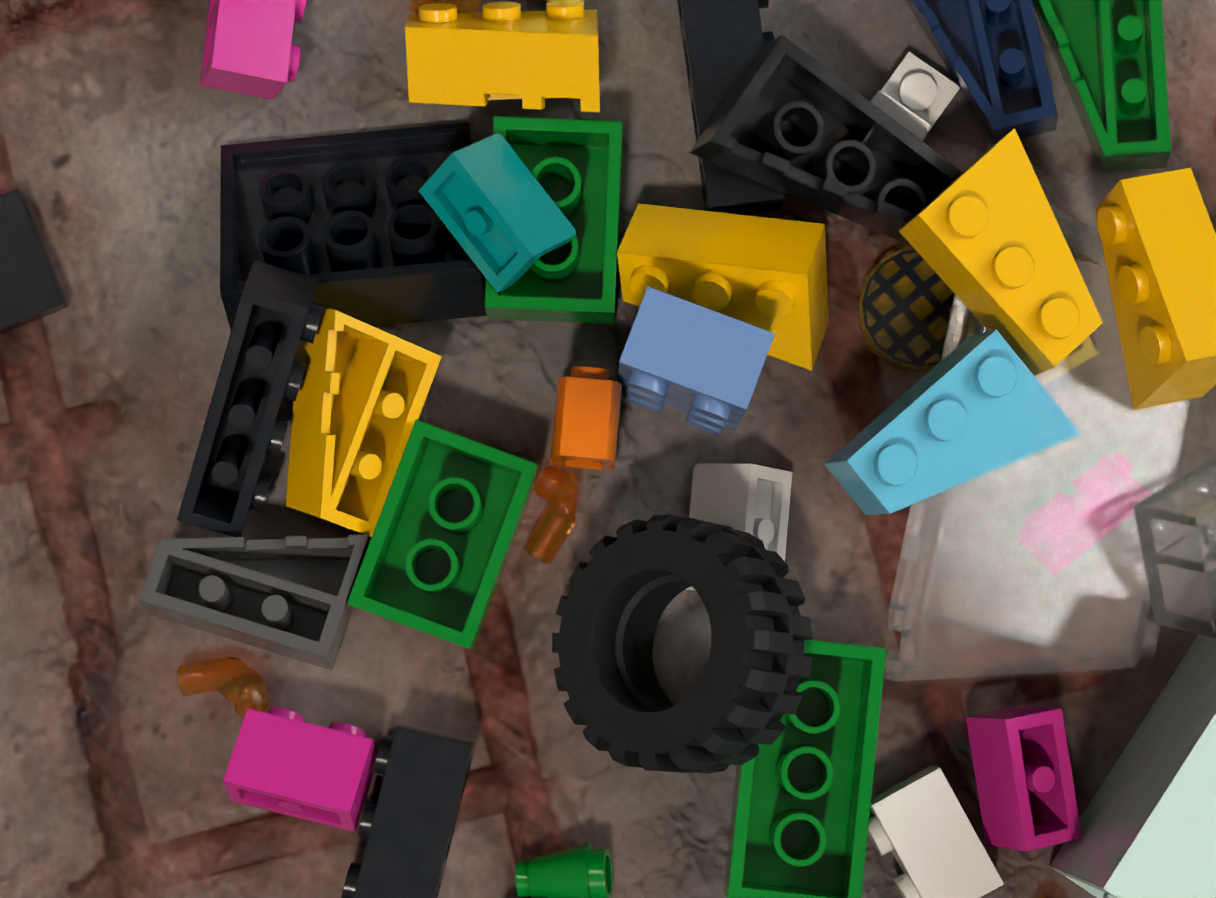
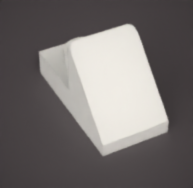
M908 52L882 90H878L870 102L923 141L960 87L914 54Z

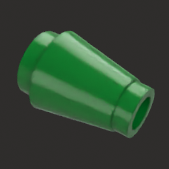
M592 843L532 857L529 860H518L515 869L518 898H612L613 872L609 850L607 848L594 849Z

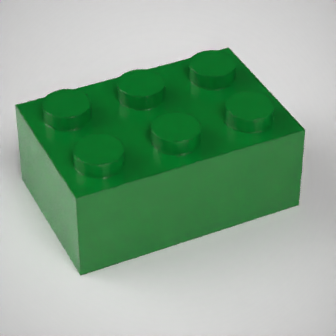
M494 116L493 135L500 134L504 137L575 228L576 235L568 243L542 255L512 286L498 293L486 279L485 310L488 319L614 324L623 121Z
M415 420L347 604L462 647L475 650L540 474L539 465Z

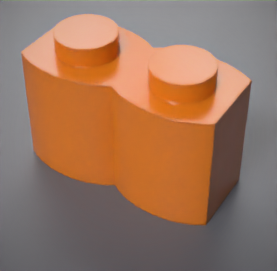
M572 367L571 377L558 378L550 457L553 465L564 468L598 471L615 470L622 384L610 380L609 370L595 367Z

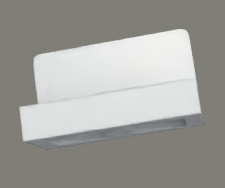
M698 463L693 469L689 517L748 532L762 540L766 550L777 552L785 561L793 472L755 464ZM692 586L686 589L696 591Z

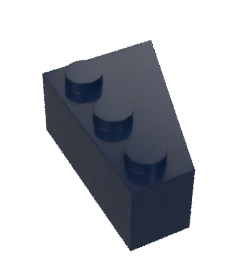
M905 0L954 81L960 87L962 94L993 144L997 143L1014 128L1019 138L1056 130L1058 113L1032 0Z

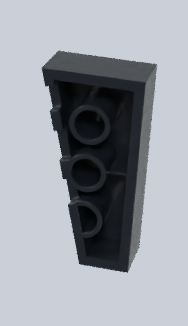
M783 35L757 52L689 152L909 246L912 245L903 237L899 230L963 173Z

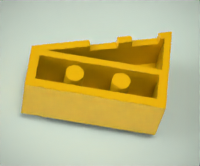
M577 0L552 1L546 3V11H521V4L516 2H492L484 4L482 6L483 12L457 13V5L435 3L420 6L419 14L408 15L405 24L409 103L484 107L488 104V100L522 99V109L542 110L545 108V98L580 99L581 112L600 113L597 9L584 10V2Z
M1015 128L987 150L899 230L903 237L988 331L997 329L1034 376L1055 368L1103 323Z
M1185 168L1119 180L1095 210L1097 230L1103 247L1133 411L1203 397L1216 385V233L1192 169Z
M638 203L617 251L624 302L640 307L647 286L775 333L767 355L810 371L813 370L829 323L825 224Z
M324 308L313 344L300 340L296 353V361L306 363L307 365L296 401H293L286 506L372 537L415 420L419 419L442 356L342 312Z

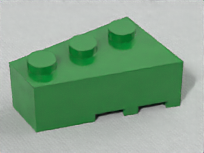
M1032 0L1035 12L1101 171L1166 168L1171 153L1162 0Z

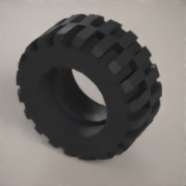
M671 514L653 515L648 521L636 519L621 525L616 531L617 537L606 535L591 548L589 553L593 559L589 563L580 561L569 578V581L574 584L569 596L562 595L558 604L556 615L562 616L559 633L552 632V653H559L560 667L553 670L558 691H567L569 700L564 703L567 713L575 725H586L583 735L598 751H608L613 761L627 767L644 768L646 771L709 774L725 771L729 764L743 765L757 757L760 751L757 744L772 745L783 733L785 725L780 719L784 713L795 715L803 698V694L796 690L800 677H809L812 657L804 656L805 640L812 639L813 635L811 618L800 615L798 606L805 604V596L799 582L785 579L784 577L789 573L786 562L777 552L766 550L763 541L748 532L735 530L732 527ZM692 586L701 597L709 616L711 650L706 669L696 687L687 697L674 705L661 689L655 674L652 657L653 639L659 619L666 607L679 593Z

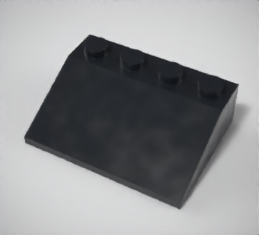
M470 122L221 145L220 295L230 330H232L243 288L255 260L318 279L312 302L324 305V308L342 312L371 326L487 316L485 310L484 275L419 192V189L453 152L472 144Z

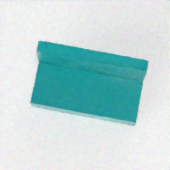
M494 134L453 152L419 189L421 195L497 293L512 286L542 255L568 243L576 235L575 228L500 134Z

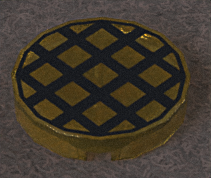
M913 247L902 248L881 259L864 280L859 295V330L869 348L888 365L902 370L908 369L914 372L930 371L969 336L979 334L982 323Z

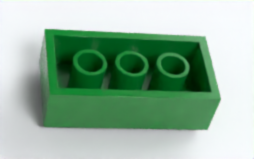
M805 640L804 656L812 657L809 677L801 676L796 691L802 693L803 698L795 715L784 713L780 719L785 725L783 733L772 745L757 744L760 749L757 757L743 765L736 766L723 888L726 898H861L886 648Z

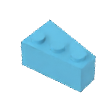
M995 329L969 336L825 462L824 465L865 515L891 514L1081 433L1002 335Z

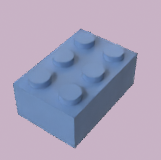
M647 286L619 360L618 382L622 384V389L626 390L627 396L625 400L638 407L661 413L664 405L688 413L685 423L715 435H721L724 427L736 431L748 408L775 333Z

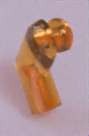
M548 466L535 485L536 494L541 498L549 500L551 503L524 546L525 551L530 556L545 564L552 563L575 525L580 484L576 476L572 472L568 475L563 473L557 466Z
M222 657L178 666V681L183 697L218 691L235 705V712L241 718L245 717L247 708L266 712L269 707L267 697L269 688L264 677L237 657Z

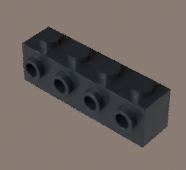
M254 261L243 288L178 514V521L229 536L241 537L249 510L262 513L273 477L260 473L266 454L279 457L289 420L277 417L282 399L296 401L307 365L294 359L300 340L313 344L324 309V305L312 302L318 279L260 261Z

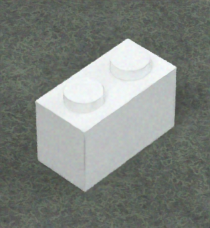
M930 765L871 798V817L869 818L868 835L881 856L891 851L903 874L895 878L894 881L903 898H980L1004 885L940 767Z

